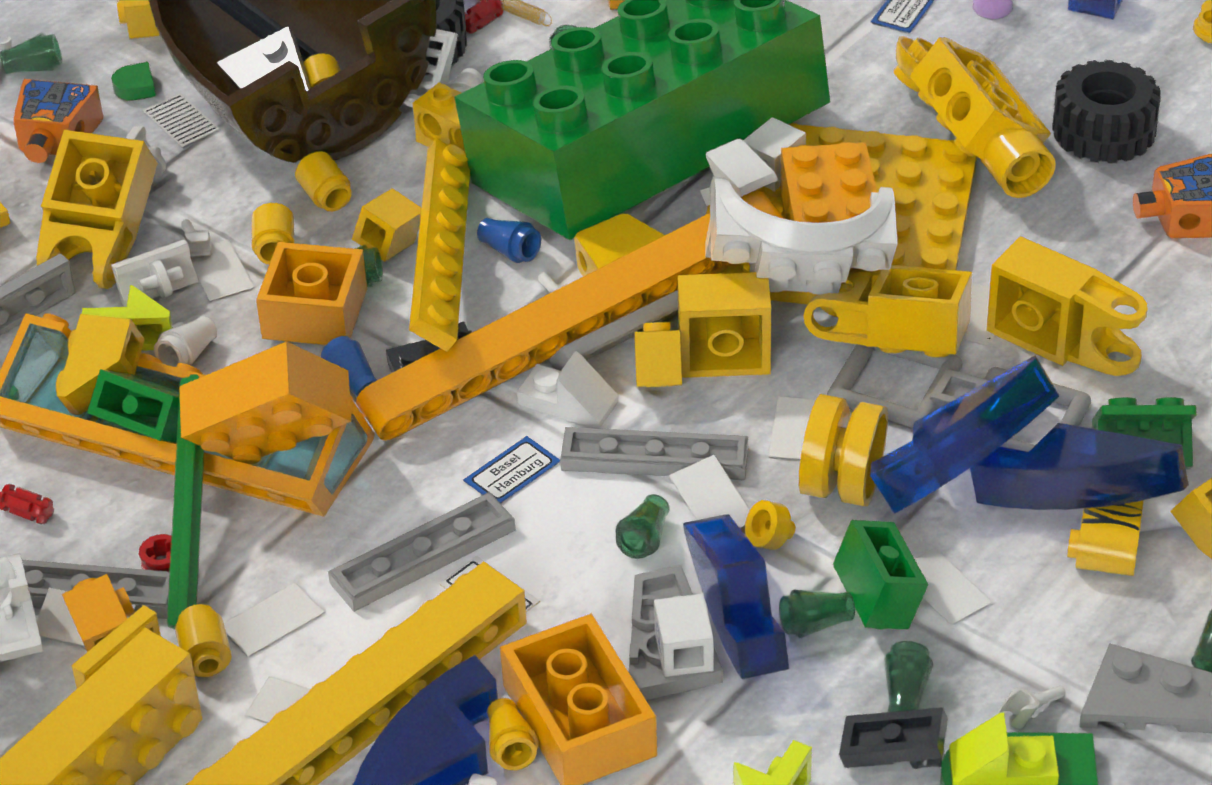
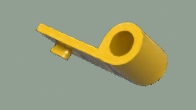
M1115 468L1114 473L1090 470L1080 530L1071 529L1067 557L1076 559L1075 568L1134 576L1147 478L1123 475L1124 470L1122 468Z

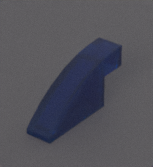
M1035 355L915 421L912 441L872 462L870 476L893 513L896 514L950 482L995 451L1048 408L1059 397V393Z
M1057 423L1029 452L989 444L969 463L977 503L1005 508L1070 510L1105 507L1169 495L1183 491L1189 485L1183 449L1180 444L1064 423Z
M729 514L683 523L685 538L705 602L723 647L740 678L746 679L788 670L789 662L785 632L772 616L764 558Z
M476 655L443 673L419 691L397 712L375 740L360 766L353 785H467L473 774L483 776L488 774L486 742L474 725L489 718L487 714L488 707L498 699L497 683L494 676Z

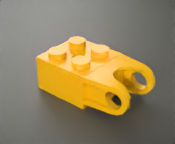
M70 130L63 131L41 203L43 216L37 247V266L60 253L68 260L80 253H93V282L98 285V288H112L116 280L111 265L127 259L137 237L158 165L144 141Z
M1020 236L992 264L986 331L1061 366H1064L1069 361L1105 374L1121 376L1133 373L1139 368L1142 354L1141 349L1133 339L1125 335L1120 329L1138 327L1147 318L1148 308L1145 299L1140 294L1097 269ZM1119 305H1127L1133 307L1137 312L1134 314H1122L1114 309ZM1112 352H1119L1128 355L1131 359L1118 362L1110 359L1107 355Z
M891 265L890 270H881L880 273L849 272L847 281L841 282V285L848 291L816 294V297L810 300L804 310L805 326L815 337L824 340L879 347L881 351L886 353H901L905 350L923 351L925 355L930 357H946L950 354H957L970 323L972 272ZM820 307L826 313L838 317V322L831 327L821 326L814 318V310Z

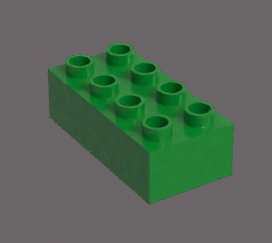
M625 0L617 8V17L595 28L575 27L564 30L553 37L551 41L552 49L528 61L508 60L494 64L484 72L483 83L454 96L466 158L468 159V168L470 169L471 182L559 235L571 240L577 232L615 217L710 166L706 158L708 151L736 139H746L770 118L773 117L789 125L830 103L820 15L788 0Z

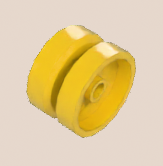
M819 394L809 416L799 466L800 493L827 498L837 485L841 502L868 507L875 492L883 462L888 431L887 407L860 402L850 417V409L846 399Z

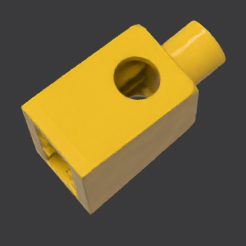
M629 214L617 215L577 232L574 241L579 272L582 276H585L665 235Z

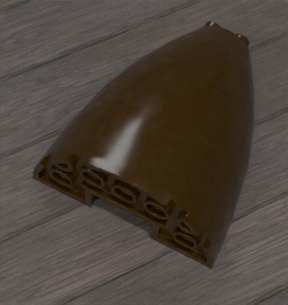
M149 0L156 28L174 63L192 86L220 117L254 146L272 157L292 163L301 161L305 156L314 152H326L333 160H337L364 148L383 134L403 113L398 109L404 103L411 90H418L429 65L425 58L430 37H435L437 15L435 0H247L282 27H289L294 36L319 54L333 56L338 61L341 71L306 91L299 66L289 60L240 89L224 73L217 62L261 41V38L209 0Z

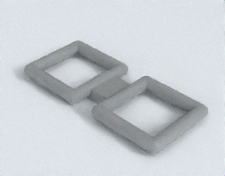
M856 344L827 392L829 396L846 399L851 410H854L860 402L886 406L888 409V421L918 430L926 429L936 412L959 418L961 421L955 430V437L959 442L1049 469L1057 468L1060 465L1091 404V398L1085 392L1034 378L1039 386V391L1036 394L1037 398L1068 406L1048 447L1043 448L978 428L980 425L978 418L985 409L998 376L1001 373H1007L1008 370L993 367L983 379L959 372L962 368V360L954 354L937 358L927 356L923 351L905 350L901 353H886L940 369L919 407L915 410L850 390L874 350L883 352L879 347Z

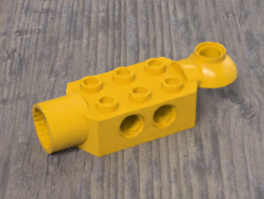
M905 36L899 37L896 45L897 66L894 68L893 73L903 84L918 92V96L926 104L936 110L938 113L936 116L937 121L955 135V145L967 155L979 157L1003 191L1010 197H1028L1046 186L1052 178L1056 167L1054 156L1043 144L1051 135V132L995 62L980 52L963 47L946 37H939L934 45L920 37H917L915 40Z

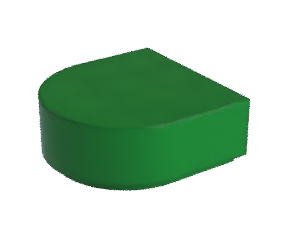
M149 62L123 66L117 69L111 77L114 94L121 99L132 101L156 96Z

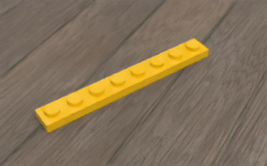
M436 138L427 150L409 331L448 352L458 336L470 169L468 168L466 153L460 147L454 144L447 145Z

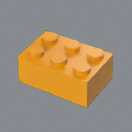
M843 142L831 145H801L798 147L781 148L780 188L786 219L811 223L836 222L855 217L871 207V192L877 193L866 142Z
M287 341L179 386L181 438L200 445L205 451L217 452L233 460L250 465L258 463L261 457L276 451L293 449L299 442L314 436L328 435L334 428L351 422L348 370Z
M592 613L500 646L503 687L510 699L516 703L518 711L538 736V747L560 785H583L657 756L656 715Z

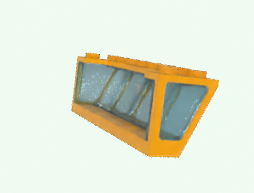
M25 313L0 370V427L175 476L176 443L159 441L88 414L87 411L81 415H73L68 411L57 397L56 380L59 372L64 370L69 354L68 338L71 330L68 328L69 323L63 318L49 313H45L43 318ZM147 353L140 354L135 376L178 392L182 378L189 377L190 374L198 375L199 378L205 376L199 369L191 365L178 363L176 367L169 366ZM350 395L351 422L334 428L328 435L314 436L299 442L293 449L276 451L261 457L258 463L250 465L233 460L217 452L204 450L203 484L324 517L368 450L375 433L365 420V415L359 411L353 401V397Z

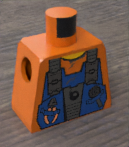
M33 79L23 80L13 123L19 149L24 152L30 161L43 163L47 160L49 154L56 155L64 130L91 134L95 131L104 118L98 86Z
M1212 154L1159 166L1154 171L1152 191L1134 193L1133 210L1136 218L1158 216L1166 235L1171 238H1212Z

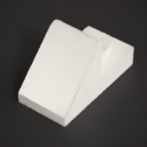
M736 139L706 153V158L714 175L712 179H727L739 196L746 195L778 180L775 172L741 139ZM709 186L700 190L706 206L710 205Z
M577 351L572 354L561 371L536 364L517 391L518 405L597 429L602 427L619 401L618 394Z

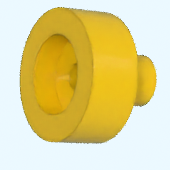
M767 500L755 503L750 509L745 522V533L749 543L755 547L768 550L780 548L787 539L793 537L796 529L795 523L791 521V515L787 507L783 504Z

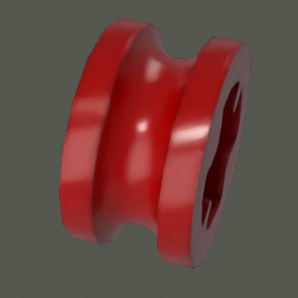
M157 534L142 542L139 547L142 570L169 572L171 535ZM159 556H166L165 559L157 560Z

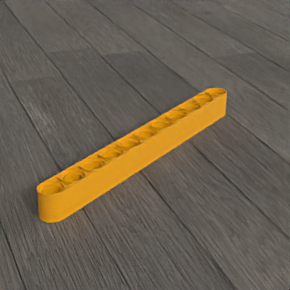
M755 190L741 197L754 208L772 216L785 219L762 190ZM710 213L456 340L448 352L440 348L371 383L359 393L356 398V404L381 440H391L535 367L536 364L550 359L561 347L678 290V275L716 274L734 264L726 261H711V258H705V241L710 221Z

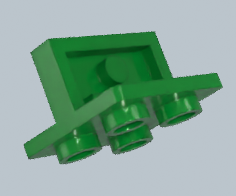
M1129 397L1109 399L1108 405H1102L1092 419V429H1096L1097 469H1191L1193 467L1192 420L1197 415L1196 405H1184V399L1177 397L1156 399V405H1137V399Z

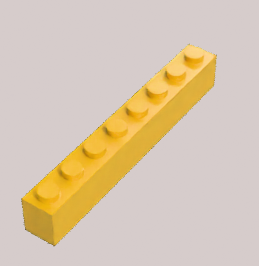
M483 561L470 572L459 576L450 587L434 599L423 603L418 611L398 626L387 630L382 638L362 653L351 657L342 668L326 680L315 684L306 695L286 710L275 714L270 722L250 737L239 741L230 752L210 767L199 771L186 785H318L527 623L525 590Z

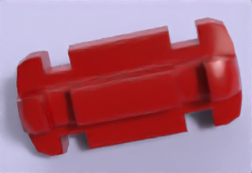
M481 0L467 9L465 12L466 31L469 34H474L477 29H482L494 21L496 17H500L504 12L502 1Z
M6 484L0 492V509L3 511H8V508H10L9 513L27 520L35 521V518H37L36 523L38 524L47 523L49 517L53 516V501L48 497H43V500H41L42 495L24 488L16 487V490H14L15 485Z

